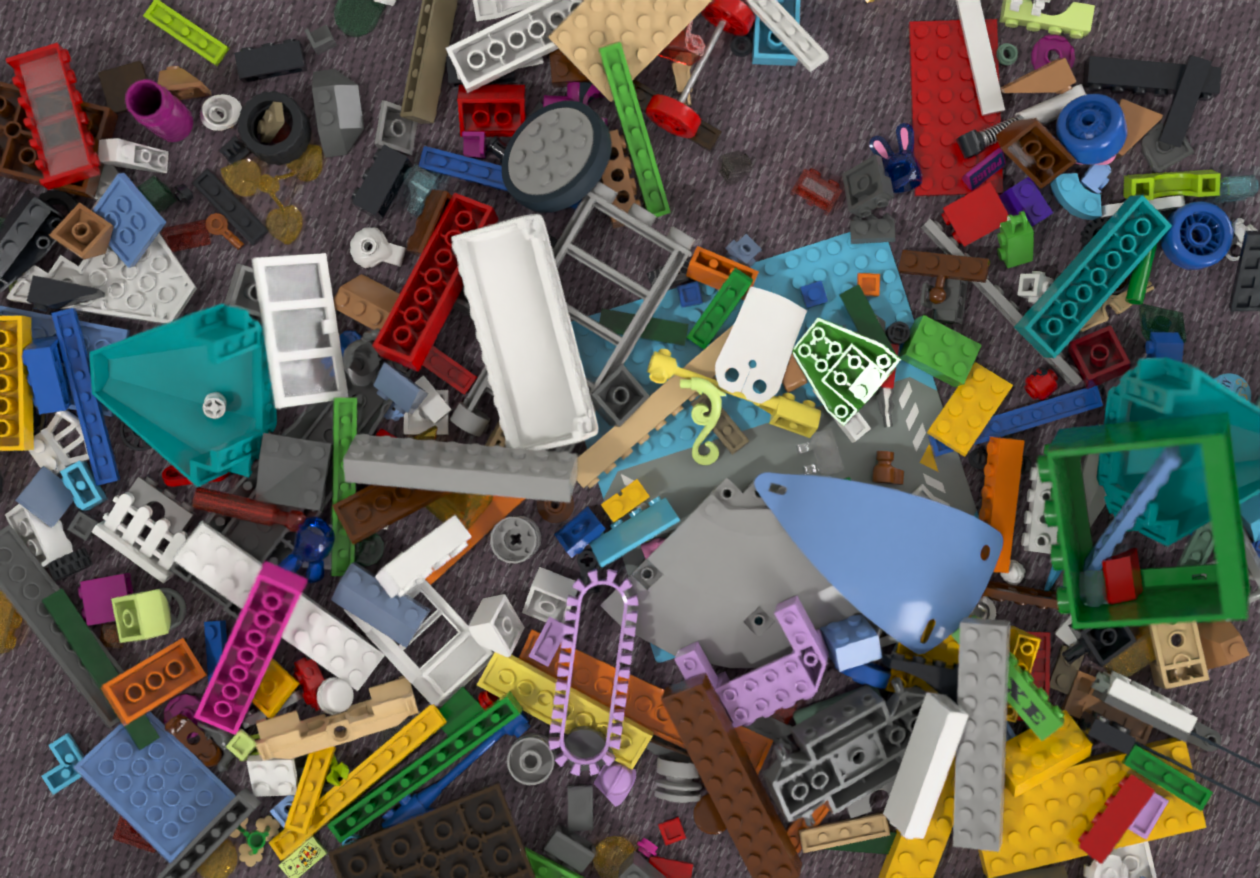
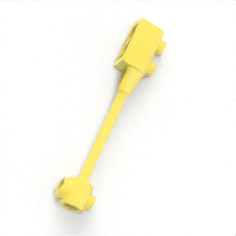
M659 349L658 352L654 351L651 356L647 372L650 373L649 378L653 382L665 383L667 379L669 380L674 375L685 379L698 377L708 380L722 392L747 400L746 396L741 392L731 393L721 388L715 379L678 367L676 358L671 357V352L667 349ZM784 393L782 396H773L762 404L753 402L754 405L771 414L769 421L771 425L811 438L818 429L821 410L815 408L816 404L813 401L805 400L803 403L795 401L793 394Z

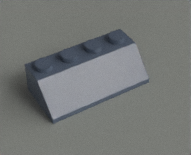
M356 562L351 563L340 580L331 601L407 648L429 614L430 609L407 594L401 597L397 594L391 598L375 578L376 575Z

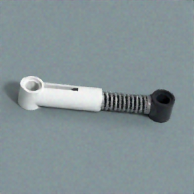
M1082 84L1072 87L1071 90L1017 112L1014 117L1000 122V124L993 125V127L986 128V130L984 129L979 132L972 130L958 137L956 141L964 159L974 157L985 151L987 146L995 144L996 141L998 142L996 135L1013 121L1037 118L1045 125L1058 119L1060 112L1070 101L1086 95Z

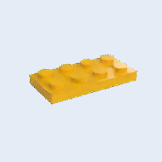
M975 362L965 383L958 386L929 428L927 434L965 457L1013 385Z

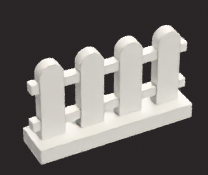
M126 492L121 496H115L113 501L116 504L111 513L107 512L104 514V520L95 525L92 533L164 584L175 574L169 568L175 562L173 560L174 555L188 539V534L184 531H179L175 535L170 533L171 524L166 518H161L157 522L151 519L153 511L148 505H144L139 509L133 506L135 498L132 493ZM129 512L134 517L127 527L122 522ZM147 525L152 530L148 537L144 539L140 534ZM165 538L170 543L166 550L162 552L158 547Z

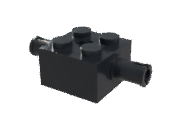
M1071 623L1068 626L1077 639V643L1061 654L1070 665L1086 654L1090 661L1103 667L1137 642L1128 626L1073 629Z

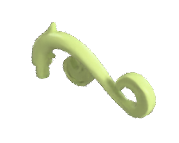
M691 377V379H680V388H691V390H696L699 395H702L703 392L710 399L712 409L709 415L703 414L709 411V407L703 403L696 404L691 410L693 421L698 425H705L693 444L692 457L698 464L710 465L718 459V447L713 442L706 441L705 446L710 449L707 455H700L698 448L716 426L722 409L720 396H726V393L720 391L711 382L703 378Z

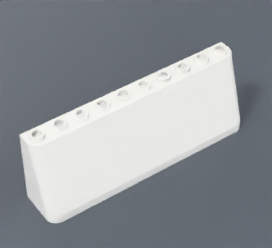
M541 215L523 216L453 236L452 248L458 259V270L465 285L464 293L469 300L470 315L474 320L477 330L476 338L481 345L482 360L486 364L488 371V382L492 386L494 405L498 409L500 416L499 423L504 431L506 448L545 450L581 442L597 435L598 423L546 225Z

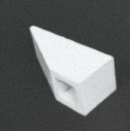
M119 138L99 140L98 157L100 163L116 167L167 173L168 151Z

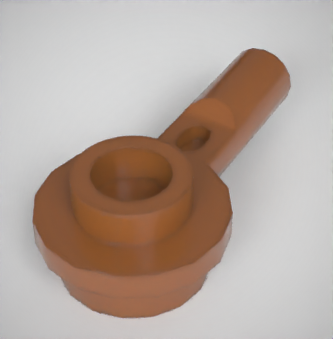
M215 213L207 218L206 229L211 234L224 236L237 250L243 247L244 243L228 229V221L225 216Z

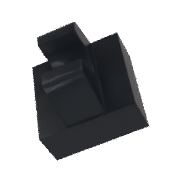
M236 136L219 149L234 168L251 154Z

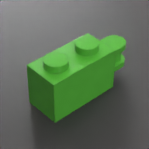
M1024 211L1019 212V215L1015 216L1007 215V221L1000 223V233L997 234L1000 248H997V253L1000 261L1004 260L1007 268L1033 261L1034 231Z

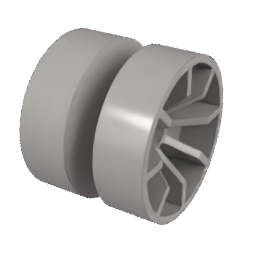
M539 733L524 734L515 740L508 753V770L512 777L522 784L536 785L542 783L552 773L556 752L555 749L550 750L549 739Z

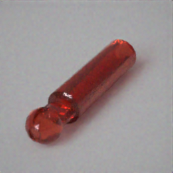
M197 487L193 498L192 508L267 526L277 523L285 525L292 532L302 530L306 524V516L299 510L285 512L277 510V506L274 504L212 489Z

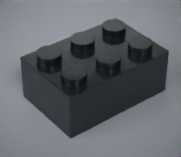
M385 144L382 149L378 148L375 152L372 167L366 169L362 177L364 181L361 187H357L352 195V204L358 210L380 222L384 219L413 166L407 156Z

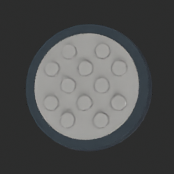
M560 101L541 108L519 126L505 149L501 173L506 189L518 203L534 212L550 213L572 206L595 187L605 172L612 147L609 129L598 113L581 102Z

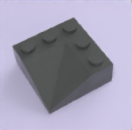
M263 433L255 501L323 511L333 445Z

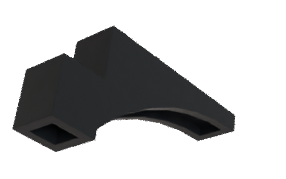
M892 652V655L883 654L882 664L921 678L938 694L946 695L958 705L959 663L954 662L952 666L946 665L947 662L938 659L928 662L926 658L920 656H913L910 659L905 658L906 655Z

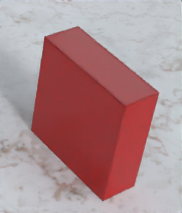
M679 816L658 824L665 846L686 839Z

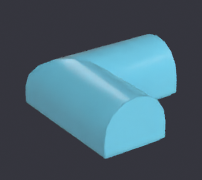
M70 732L48 745L60 763L41 776L53 795L82 777L73 768L85 756Z

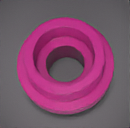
M645 838L641 842H637V845L640 847L638 851L648 858L650 855L656 856L658 847Z

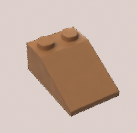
M1057 58L1000 87L1001 93L1056 92V94H1063L1072 89L1071 85L1076 83V80L1066 58Z

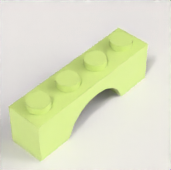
M1003 0L1000 22L1005 23L1007 27L1026 26V29L1029 31L1044 29L1048 30V33L1052 35L1067 33L1070 34L1071 38L1081 39L1091 31L1095 5L1073 2L1062 14L1051 16L1041 13L1039 17L1031 15L1033 6L1031 0H1023L1018 12L1010 10L1011 0Z

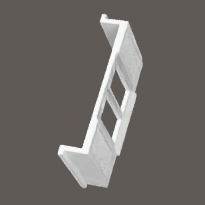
M402 551L398 556H396L393 560H395L397 557H399L401 554H403V551ZM425 579L419 584L414 581L416 585L405 594L414 598L422 592L437 610L422 623L409 645L441 615L452 624L458 633L421 668L403 651L405 649L404 646L398 645L393 639L344 609L349 617L405 678L414 685L430 704H435L439 709L462 686H465L489 663L494 654V651L476 642L468 629V624Z

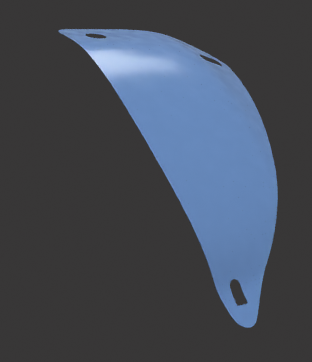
M768 472L758 475L754 482L756 490L782 527L819 572L861 613L898 642L917 654H924L940 644L960 626V622L964 617H968L989 583L1003 547L1002 534L984 521L950 506L905 492L844 479ZM771 483L787 488V492L784 495L769 492L768 490ZM985 545H988L990 547V554L987 560L983 561L980 556L981 550ZM934 619L936 624L928 641L921 643L920 638L927 623Z

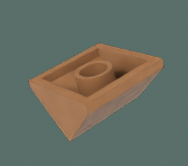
M78 203L52 231L50 237L82 259H88L106 254L114 227L108 221L81 203Z

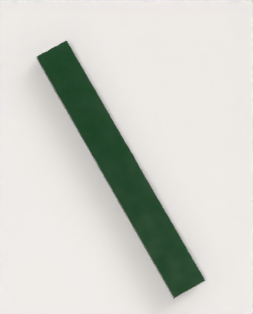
M63 588L44 598L42 603L112 708L101 687L119 676V674ZM145 714L128 725H123L139 751L160 738Z

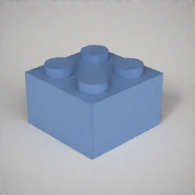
M862 614L853 615L848 619L831 622L826 626L820 627L829 651L828 656L840 672L882 658L878 634Z

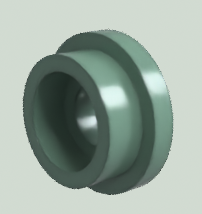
M1005 43L998 47L996 56L1000 64L1009 66L1016 61L1018 51L1014 45ZM1004 51L1008 52L1009 58L1004 57Z

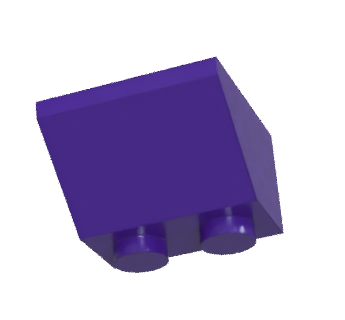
M1029 177L999 195L1008 215L1015 216L1019 215V212L1024 211L1031 227L1053 214V211Z

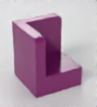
M462 132L464 139L463 156L486 158L485 133Z

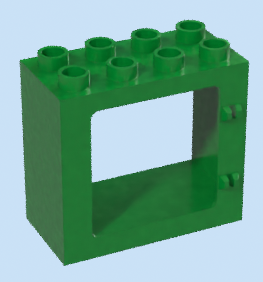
M1228 412L1064 428L1058 430L1051 444L1044 445V455L1038 456L1039 479L1041 483L1051 482L1052 484L1050 490L1051 499L1044 502L1045 520L1047 527H1058L1057 543L1051 544V561L1054 571L1064 570L1063 587H1058L1057 589L1058 608L1060 614H1071L1073 629L1248 619L1250 581ZM1201 443L1216 563L1140 569L1143 587L1141 594L1135 600L1108 604L1103 571H1096L1092 578L1083 576L1084 559L1092 550L1093 543L1081 457L1094 453ZM1194 574H1206V576H1195L1194 578H1193L1192 575H1194Z

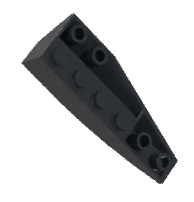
M28 189L0 225V293L47 254L56 242V240L50 237V234L66 217Z

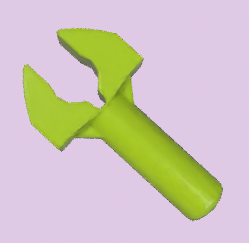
M334 754L330 765L331 772L326 779L327 782L334 786H341L338 781L339 775L347 780L349 768L342 762L338 764Z

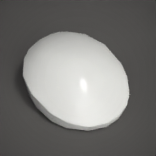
M215 95L203 103L200 110V119L207 128L223 131L237 124L242 107L239 101L230 95ZM216 111L222 112L224 117L221 118Z

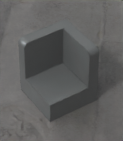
M327 24L312 32L308 28L304 30L317 55L337 46Z

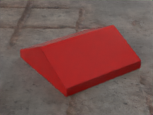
M1137 548L1129 549L1102 561L1108 604L1135 600L1143 591Z

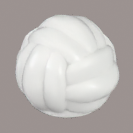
M1010 560L1009 573H1000V575L1008 584L1018 585L1024 578L1026 570L1018 561Z

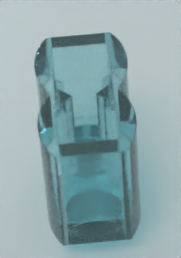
M1255 175L1224 177L1220 180V196H1215V202L1245 201L1248 197H1253L1259 189L1258 180L1255 179Z

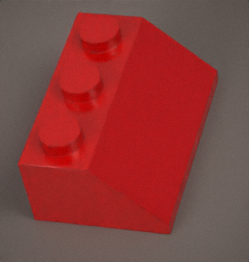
M459 85L457 101L460 137H462V132H484L486 137H494L496 135L499 137H512L519 126L526 120L525 85H483L467 93L464 85Z

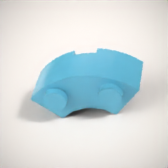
M1077 173L1060 174L1050 182L1055 199L1070 214L1086 220H1095L1102 216L1101 194L1091 193L1086 190L1079 182Z

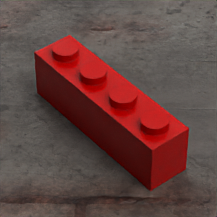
M1133 774L1129 778L1126 775L1118 784V787L1121 788L1116 796L1113 794L1109 796L1104 803L1107 806L1102 814L1098 812L1091 821L1094 825L1089 832L1085 830L1078 839V842L1081 843L1078 847L1101 865H1103L1155 793L1154 789Z

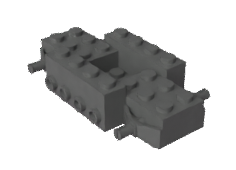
M897 677L891 681L895 693L892 694L888 701L884 702L877 693L866 685L790 728L800 751L786 754L784 745L778 744V747H774L778 759L769 769L762 772L776 807L787 821L791 822L803 817L806 826H812L811 823L815 824L812 816L813 811L821 805L825 804L833 814H836L895 780L926 692L917 685L904 688L901 678Z

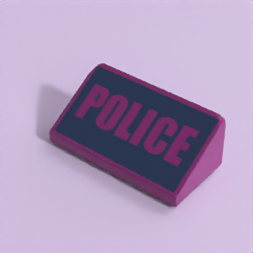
M1001 148L995 150L962 177V180L970 190L976 189L1005 166V157Z

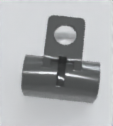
M946 278L944 284L946 299L941 304L932 303L929 297L926 300L927 291L929 295V291L934 286L923 283L920 304L934 310L933 320L936 322L962 324L968 281Z

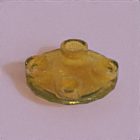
M619 836L607 837L599 842L596 847V855L593 858L594 867L602 878H618L620 865L635 851V848L630 841Z
M226 839L196 869L202 877L227 878L235 870L237 852L230 839Z

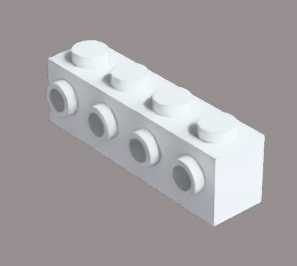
M1034 463V467H1031L1029 472V480H1032V487L1028 489L1026 497L1027 502H1030L1029 511H1025L1024 524H1027L1026 533L1022 534L1021 544L1024 546L1025 551L1051 554V544L1057 543L1058 527H1047L1044 502L1051 499L1050 490L1052 484L1051 482H1040L1038 463Z

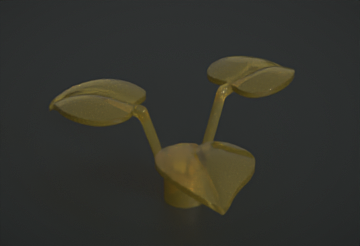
M308 145L307 150L300 158L292 161V163H286L287 167L292 170L291 173L276 175L275 177L267 174L261 176L259 166L254 161L247 159L236 161L220 170L228 187L240 196H253L257 191V186L260 191L270 194V197L273 198L280 209H273L269 212L266 218V226L273 237L286 245L294 242L300 234L303 219L297 207L289 205L284 208L283 204L276 197L275 193L280 187L279 180L293 177L295 174L299 180L304 182L315 180L320 175L323 166L322 148L317 145Z

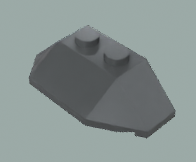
M336 69L313 72L312 91L317 128L324 156L329 158L347 155L364 131L359 86Z

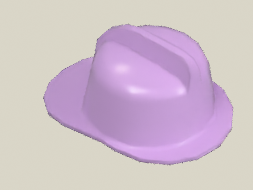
M614 761L609 767L606 764L595 779L594 785L616 807L625 800L634 785L636 769L631 770L617 761Z

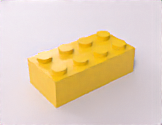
M1066 709L1062 711L1065 715L1063 717L1065 719L1063 726L1043 741L1039 739L1031 728L1006 741L1005 786L1014 798L1090 757L1092 743Z

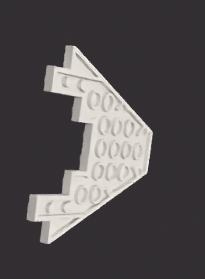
M104 164L94 198L97 201L91 211L117 174H119L112 165ZM159 233L134 267L128 268L109 245L106 254L83 259L79 266L60 255L49 273L36 265L32 266L17 279L18 281L6 298L14 302L31 304L27 302L32 277L35 275L98 288L105 293L102 298L60 309L76 308V311L166 324L177 320L197 290V287Z

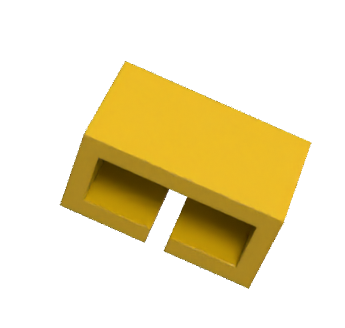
M638 479L623 488L621 496L616 493L601 504L613 523L650 497Z

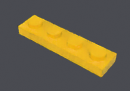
M328 747L309 753L284 828L307 835L336 747Z

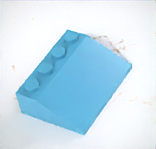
M660 496L648 502L650 507L643 511L641 508L636 509L629 514L630 519L625 522L622 519L610 525L612 528L605 534L602 532L599 538L589 543L601 567L680 521L666 497L661 500Z

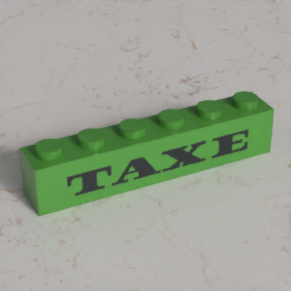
M960 626L951 635L959 645ZM1009 652L1007 701L1039 739L1043 741L1063 726L1065 721L1063 717L1065 715L1057 705L1053 706L1049 702V696L1041 687L1037 688L1033 683L1034 678L1027 670L1023 671L1018 665V659L1013 653Z

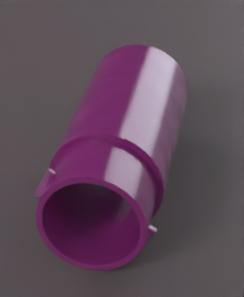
M140 80L128 89L126 93L128 110L139 123L160 139L167 142H178L190 134L193 128L191 111L165 87L150 80Z

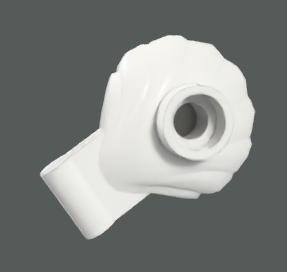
M365 227L355 233L354 238L350 242V253L353 260L358 265H361V267L372 268L382 262L399 267L402 265L406 248L388 243L384 233L378 228ZM372 244V249L370 251H367L369 245Z

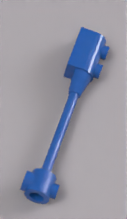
M521 712L519 716L484 740L439 782L434 783L417 794L415 793L413 796L408 794L401 799L399 803L402 806L396 811L391 808L382 817L385 820L382 823V827L385 828L431 809L429 806L442 793L443 789L503 735L520 737L530 727L527 716Z

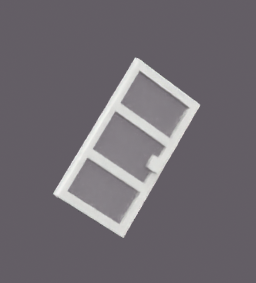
M326 253L253 258V270L275 408L281 409L282 407L333 401V397H348Z

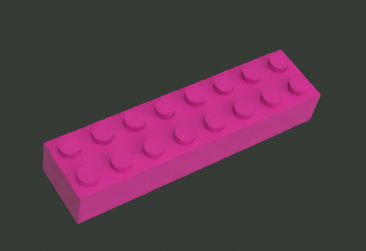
M264 561L194 718L234 735L237 734L308 579Z

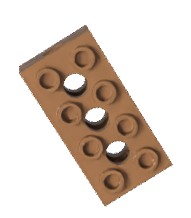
M617 129L609 131L612 144L611 155L616 156L617 159L609 160L601 181L604 185L618 193L612 204L628 213L633 203L639 206L641 204L639 199L635 200L634 195H637V188L634 178L629 177L632 169L629 156L624 157L626 143L624 135L619 136ZM616 176L623 178V180L619 182H616L612 179ZM622 197L628 199L626 203H619L617 200ZM610 216L613 229L626 226Z

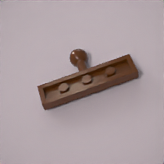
M903 250L898 271L902 274L937 277L935 287L929 291L928 297L932 303L941 304L946 299V291L944 290L946 278L986 283L990 260Z

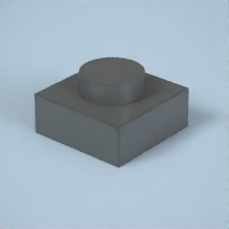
M78 511L67 530L83 540L89 541L93 535L92 530L100 522L85 512Z

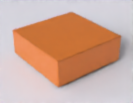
M857 274V285H860L865 296H879L880 274Z

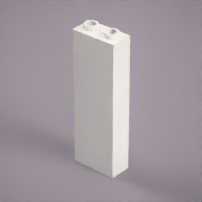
M926 693L883 813L889 819L890 824L895 826L901 832V835L907 839H924L968 718V714L946 695Z

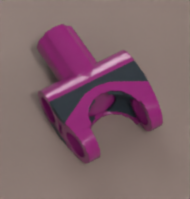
M572 82L567 84V96L544 95L543 107L560 101H577L588 106L589 102L593 99L604 98L605 96L592 83ZM601 117L608 127V119Z

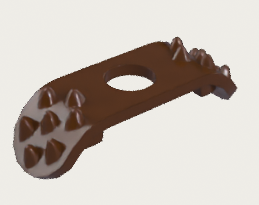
M178 714L165 725V730L189 749L206 767H214L220 762L222 758L220 747L211 738L206 740L205 732L187 716ZM192 732L198 733L200 735L199 742L190 744L187 741L188 734Z

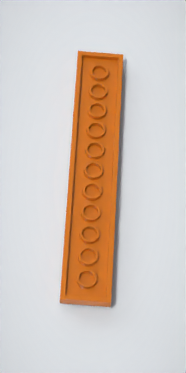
M532 629L519 659L555 679L559 678L567 681L568 676L557 677L559 664L567 667L570 665V662L559 663L560 652L562 650L571 653L572 648H561L560 643L549 666H546L528 657L540 635V632ZM575 649L570 687L611 708L616 667ZM629 674V679L618 676V681H628L627 693L616 690V695H626L625 707L615 704L614 709L624 708L625 717L654 732V735L686 749L661 701L665 690L632 674ZM743 726L734 727L758 775L773 740Z

